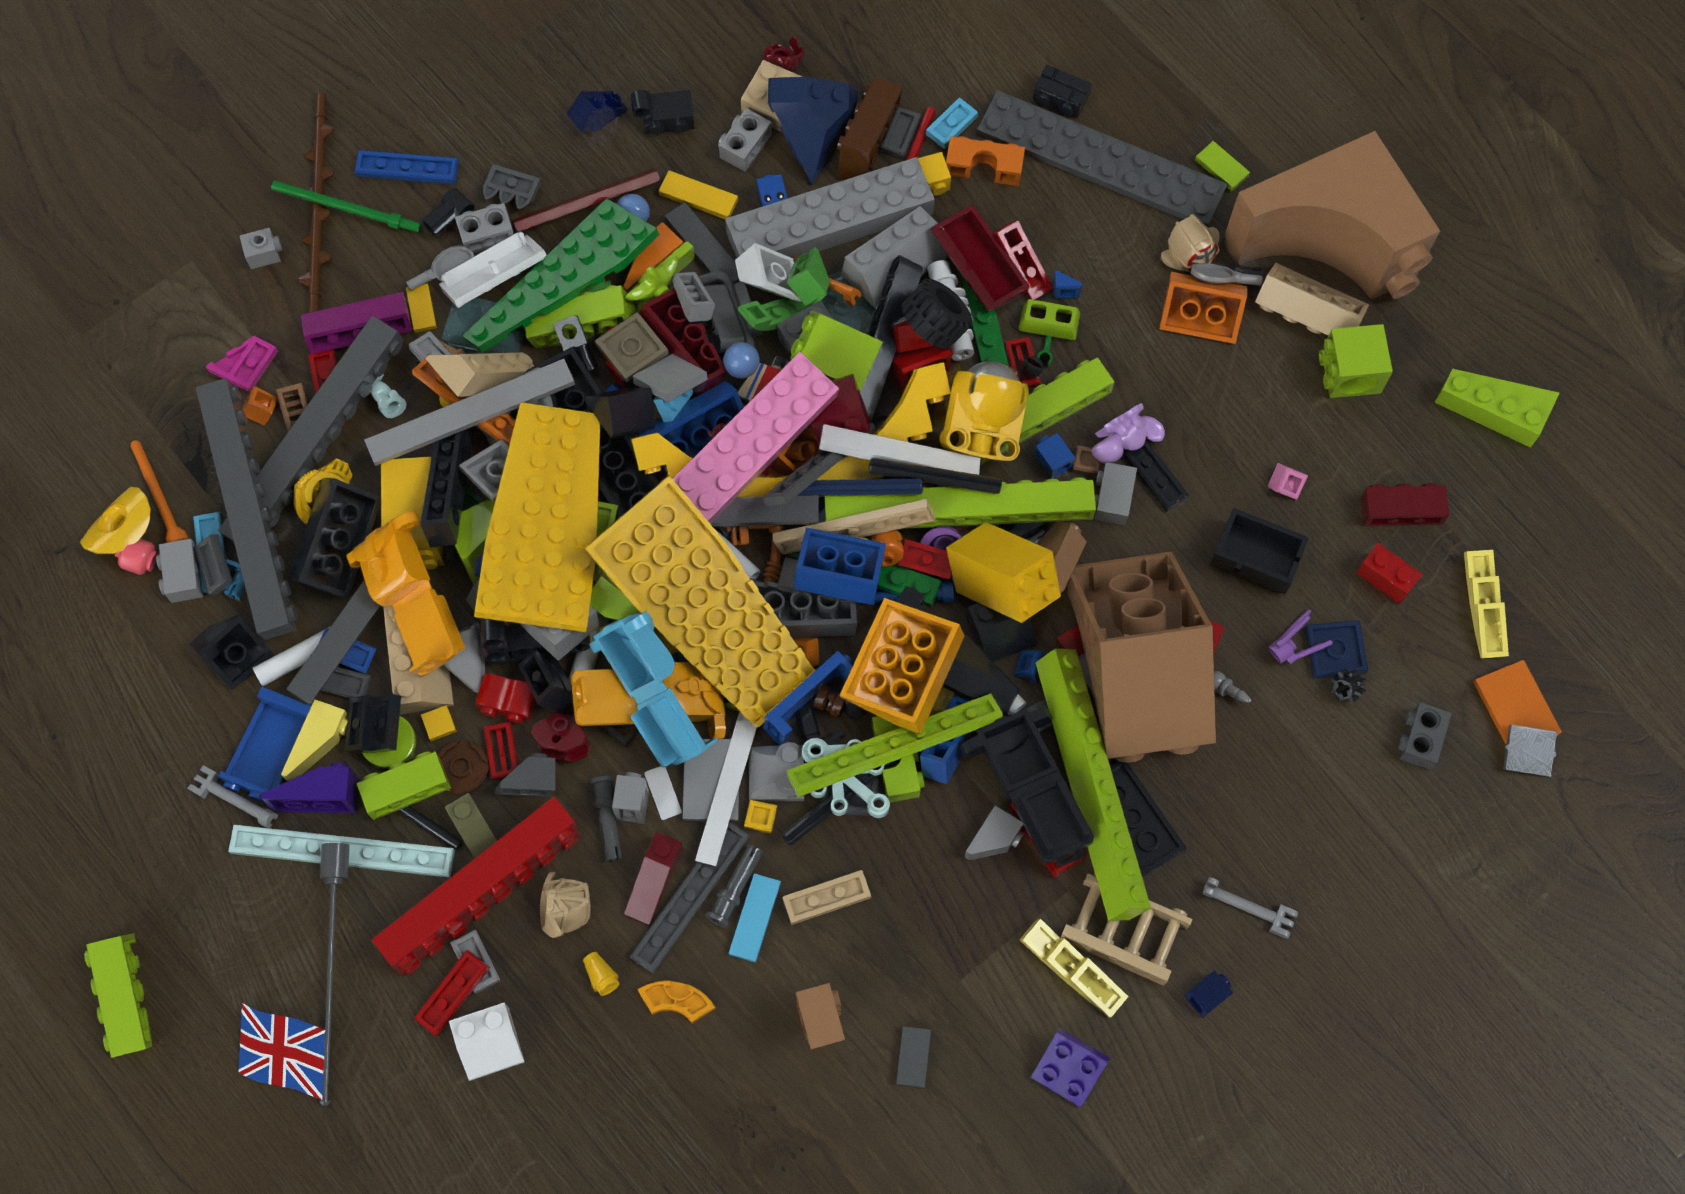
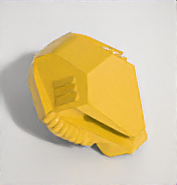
M336 458L318 470L314 469L307 472L294 484V508L303 523H308L322 479L335 478L350 484L349 481L352 478V473L348 463Z

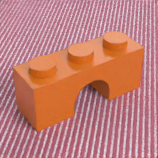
M950 136L946 164L952 177L970 179L972 168L977 164L986 163L995 170L994 183L1019 186L1025 147L1012 143L1000 144L990 140L979 141L963 136Z

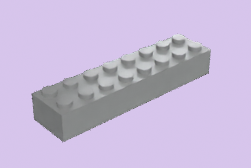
M915 157L726 218V233L736 259L754 243L791 258L794 256L800 257L814 247L822 251L883 231L919 206L929 215H932L934 213L935 199L919 161Z

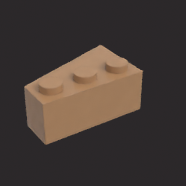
M830 983L796 992L799 1017L804 1035L811 1049L845 1040L839 1016H841V1002L837 989L831 990Z

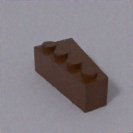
M875 77L872 84L865 87L862 97L863 101L857 103L854 111L855 117L854 119H849L845 131L846 135H841L838 141L837 150L840 151L837 179L844 181L873 170L878 150L881 149L887 129H889L897 107L900 106L902 85Z

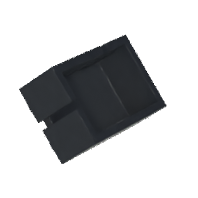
M1233 508L1210 565L1229 573H1233L1234 569L1238 570L1237 576L1285 595L1292 583L1309 537Z

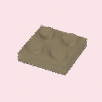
M638 312L595 340L598 349L626 383L633 379V375L655 364L669 354L666 346Z

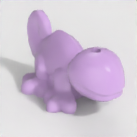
M1141 403L1104 425L1103 429L1095 433L1099 438L1108 437L1091 449L1092 455L1101 463H1114L1122 457L1123 449L1137 450L1141 448L1145 443L1146 437L1154 442L1162 441L1165 437L1164 427L1153 417L1139 416V413L1143 410V404Z

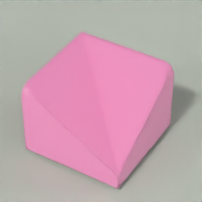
M1277 463L1268 488L1297 500L1308 475Z

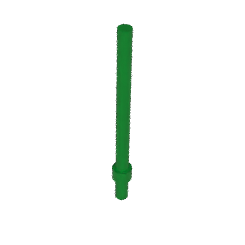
M276 180L272 182L271 190L383 222L388 224V227L399 230L403 228L417 233L421 229V223L405 219L401 214L394 212L388 214Z

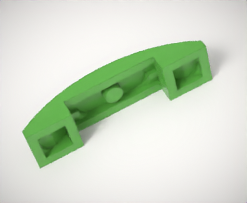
M782 298L760 305L758 301H753L739 306L737 310L754 329L769 331L777 329L778 323L814 305L815 302L813 301L805 306L802 301L798 302Z

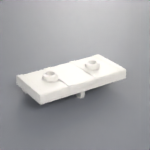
M519 231L442 274L441 280L443 282L439 285L443 293L453 304L460 308L465 303L490 291L509 278L543 261L547 255L544 249L528 235L524 236V233Z

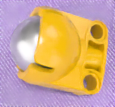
M981 362L974 365L968 371H958L953 378L944 429L939 436L941 446L952 452L982 459L1014 460L1020 452L1019 439L1029 394L1028 385L1019 382L1011 369L998 362ZM954 431L959 436V441L955 446L950 442V435ZM1003 442H1006L1009 446L1006 456H1003L1000 451Z

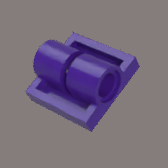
M1059 1028L1031 1078L1077 1106L1082 1107L1105 1068L1109 1057Z

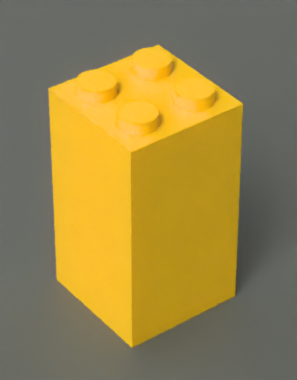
M432 457L392 459L381 464V527L399 515L410 511L416 512L421 523ZM420 524L411 530L425 568L430 570L437 568V566L445 565L444 546L430 548Z
M985 522L946 547L956 592L1020 623L1061 597L1053 551Z

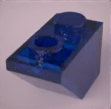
M581 91L566 114L580 131H597L624 114L628 108L622 102V98L614 91Z

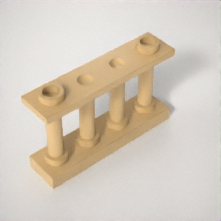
M1095 873L1093 875L1087 874L1083 885L1090 887V891L1076 924H1072V926L1066 924L1060 938H1065L1074 947L1164 986L1171 974V970L1166 969L1165 961L1178 929L1181 927L1187 930L1193 919L1187 917L1188 914L1181 909L1172 907L1170 910L1149 900L1151 909L1141 914L1128 947L1121 949L1113 945L1114 941L1112 940L1120 921H1107L1102 936L1099 935L1098 938L1087 934L1088 930L1086 927L1101 894ZM1154 915L1169 923L1154 959L1148 961L1139 957L1140 953L1138 951Z

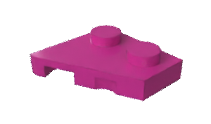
M253 336L243 342L240 347L226 353L227 356L215 364L213 362L208 363L206 369L222 379L227 378L230 383L250 392L278 353V349L276 346Z

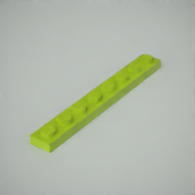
M990 693L929 716L921 734L900 727L786 770L787 777L797 797L993 724L995 720L1003 717V714Z

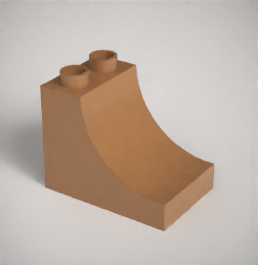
M1373 131L1240 191L1222 243L1233 261L1240 265L1268 256L1290 255L1310 258L1330 265L1346 274L1365 291L1371 300L1387 292L1391 294L1393 299H1397L1407 295L1420 284L1417 275L1421 269L1432 261L1433 257L1430 254V250L1440 230L1376 131Z
M1172 551L1076 565L1067 583L1068 596L1080 630L1089 675L1093 710L1107 758H1114L1120 762H1135L1142 759L1145 753L1168 750L1171 753L1183 755L1195 752L1199 745L1216 743L1213 627Z

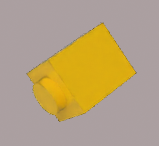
M942 152L918 158L932 194L941 195L950 190L951 175Z

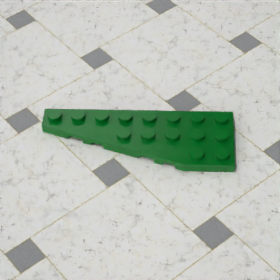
M605 199L545 256L543 261H540L462 335L464 340L481 353L507 339L510 332L521 325L524 328L532 324L531 319L542 313L546 316L580 296L581 290L592 283L596 286L602 283V278L614 271L617 274L624 270L660 235L657 228L611 200Z

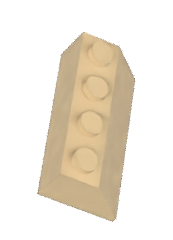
M1275 263L1268 273L1255 303L1260 304L1259 307L1267 312L1273 313L1275 311L1282 314L1283 318L1291 323L1300 322L1306 325L1309 331L1316 334H1321L1322 332L1328 336L1331 329L1358 327L1369 306L1365 302L1278 263Z
M523 352L428 355L426 358L458 397L473 396L527 373L526 370L534 367L532 359Z
M383 606L392 692L395 695L401 696L400 715L433 710L445 705L447 707L454 706L450 670L442 665L429 675L420 676L418 673H410L409 669L414 664L394 618L395 611L393 606Z

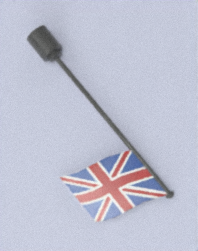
M344 843L321 844L320 879L325 880L326 885H331L325 1030L299 1019L263 1013L242 1003L239 1073L260 1083L298 1090L320 1099L319 1103L322 1106H328L331 1100H328L336 889L337 885H342L343 880H347L349 877L350 845Z

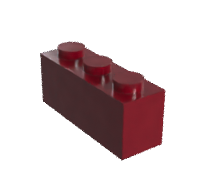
M1403 483L1395 487H1384L1382 484H1374L1366 487L1361 496L1364 527L1443 525L1449 517L1446 486H1437L1435 483H1426L1421 486H1411L1410 484Z

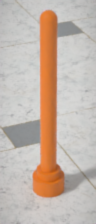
M132 441L131 449L166 526V542L189 539L186 531L177 526L140 441Z

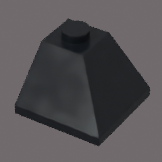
M239 614L210 625L189 643L231 690L254 672L253 667L263 663L273 655V652Z

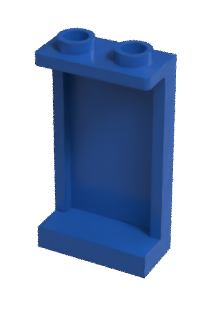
M837 651L765 716L763 729L778 745L789 742L792 728L786 722L796 714L797 710L801 709L818 694L823 683L829 684L835 677H840L845 683L854 665V661L848 655H842Z
M261 687L257 695L261 702L226 772L220 771L218 777L224 782L223 786L236 793H239L240 789L249 792L248 796L264 803L261 799L262 793L283 784L285 781L281 773L311 706Z

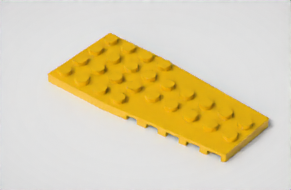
M520 403L486 536L474 617L586 632L595 561L584 548L597 538L600 422L594 413Z
M667 476L584 548L640 614L648 611L653 619L654 628L753 726L760 727L764 723L765 716L816 671L805 657V653L792 639L785 625H782L777 618L773 608L760 594L753 580H750L745 573L743 566L726 542L670 476Z

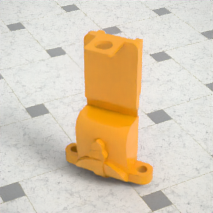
M410 511L399 515L383 527L372 531L346 557L350 567L356 568L361 566L368 592L373 601L381 606H393L395 611L394 618L414 664L409 671L410 673H418L420 676H425L454 658L458 652L465 649V645L445 597L437 595L435 589L431 587L430 577L411 534V530L417 527L420 522L416 512Z
M674 662L673 673L662 680L666 688H671L691 722L707 721L709 737L711 739H723L726 732L724 696L690 662ZM613 669L577 670L572 674L571 685L577 725L634 724L631 715L638 711L636 707L638 704L633 696H629Z

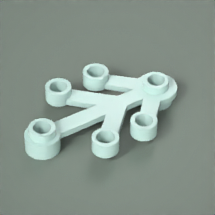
M812 738L804 743L802 757L805 762H810L858 744L861 741L853 739L847 744L827 745L822 739ZM817 747L821 752L818 755H814L811 753V749ZM884 765L878 770L871 769L864 772V774L880 775L884 770ZM854 776L832 784L833 800L831 802V811L833 814L841 816L847 812L848 803L844 799V783L868 803L867 810L871 816L882 818L887 815L890 807L889 799L883 794H874ZM824 787L821 792L813 791L811 795L815 798H821L826 794L827 787ZM876 800H881L884 806L877 808L873 803ZM838 802L843 803L844 809L837 810L834 808V805Z

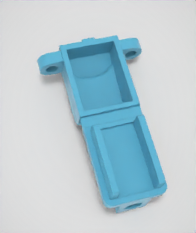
M645 611L641 614H633L624 619L617 620L604 627L603 631L593 636L595 640L589 646L594 654L600 650L603 652L629 696H633L638 704L636 706L638 711L631 715V719L660 766L666 767L671 763L679 765L702 754L707 748L716 743L718 739L714 738L704 743L671 688L667 689L662 680L673 673L675 663L672 655L653 632V619L648 611Z

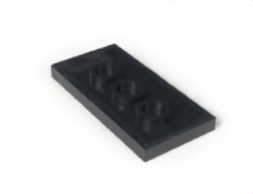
M1118 761L1111 765L1110 768L1141 875L1144 878L1185 852L1187 848L1128 762Z

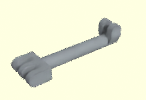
M204 765L200 771L208 775L206 779L199 775H196L193 779L201 784L200 788L192 784L187 788L203 799L207 797L209 792L258 818V823L265 828H271L272 824L270 822L272 819L276 820L279 816L275 812L263 809L216 783L219 779V774Z
M1208 878L1202 891L1203 895L1218 899L1272 923L1269 932L1282 938H1289L1290 932L1280 927L1282 925L1290 929L1293 928L1294 922L1284 917L1286 915L1291 918H1297L1298 912L1280 904L1277 912H1274L1218 888L1219 881L1215 878Z

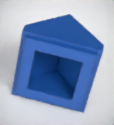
M1022 651L1014 676L1037 684L1039 674L1035 662L1044 657L1043 651Z

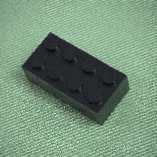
M335 478L322 479L288 581L336 598L349 599L359 567H350L346 556L371 533L381 504V496Z

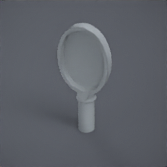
M462 245L449 247L435 257L431 269L425 270L418 276L406 281V284L410 291L428 281H432V279L437 278L442 281V274L474 257V254L468 247Z
M1197 263L1192 265L1191 274L1198 280L1206 283L1226 284L1230 282L1237 283L1238 285L1248 284L1257 286L1262 284L1261 275L1243 274L1217 264Z

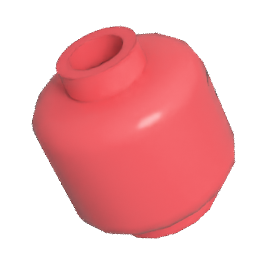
M140 538L138 542L127 544L123 551L115 553V557H118V565L121 569L137 575H143L147 571L151 572L157 562L156 555L159 553L155 551V546L152 542Z

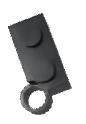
M637 90L631 94L632 114L637 118H643L645 134L660 135L664 132H685L695 129L690 90L650 94L646 90Z

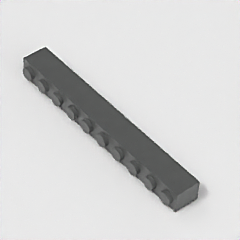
M371 316L257 475L258 480L263 483L266 491V497H263L265 506L269 507L272 515V521L269 522L270 527L277 524L284 507L294 500V484L304 474L310 472L317 462L324 458L329 444L339 437L344 423L347 419H351L354 416L359 402L362 398L369 395L374 381L377 377L384 374L389 360L392 356L397 355L402 348L404 340L399 332L374 316ZM227 517L218 531L234 543Z
M227 378L196 387L257 634L267 640L297 630L295 621L298 620V616L294 606L290 605L288 596L291 595V589L288 581L283 578L282 571L285 570L283 559L280 555H277L275 546H278L279 542L274 530L271 531L269 522L272 521V515L269 507L264 504L263 497H266L264 485L257 477L260 468L256 458L252 457L251 449L254 448V444L250 434L246 433L244 425L248 424L244 410L240 409L238 401L242 400L240 391Z

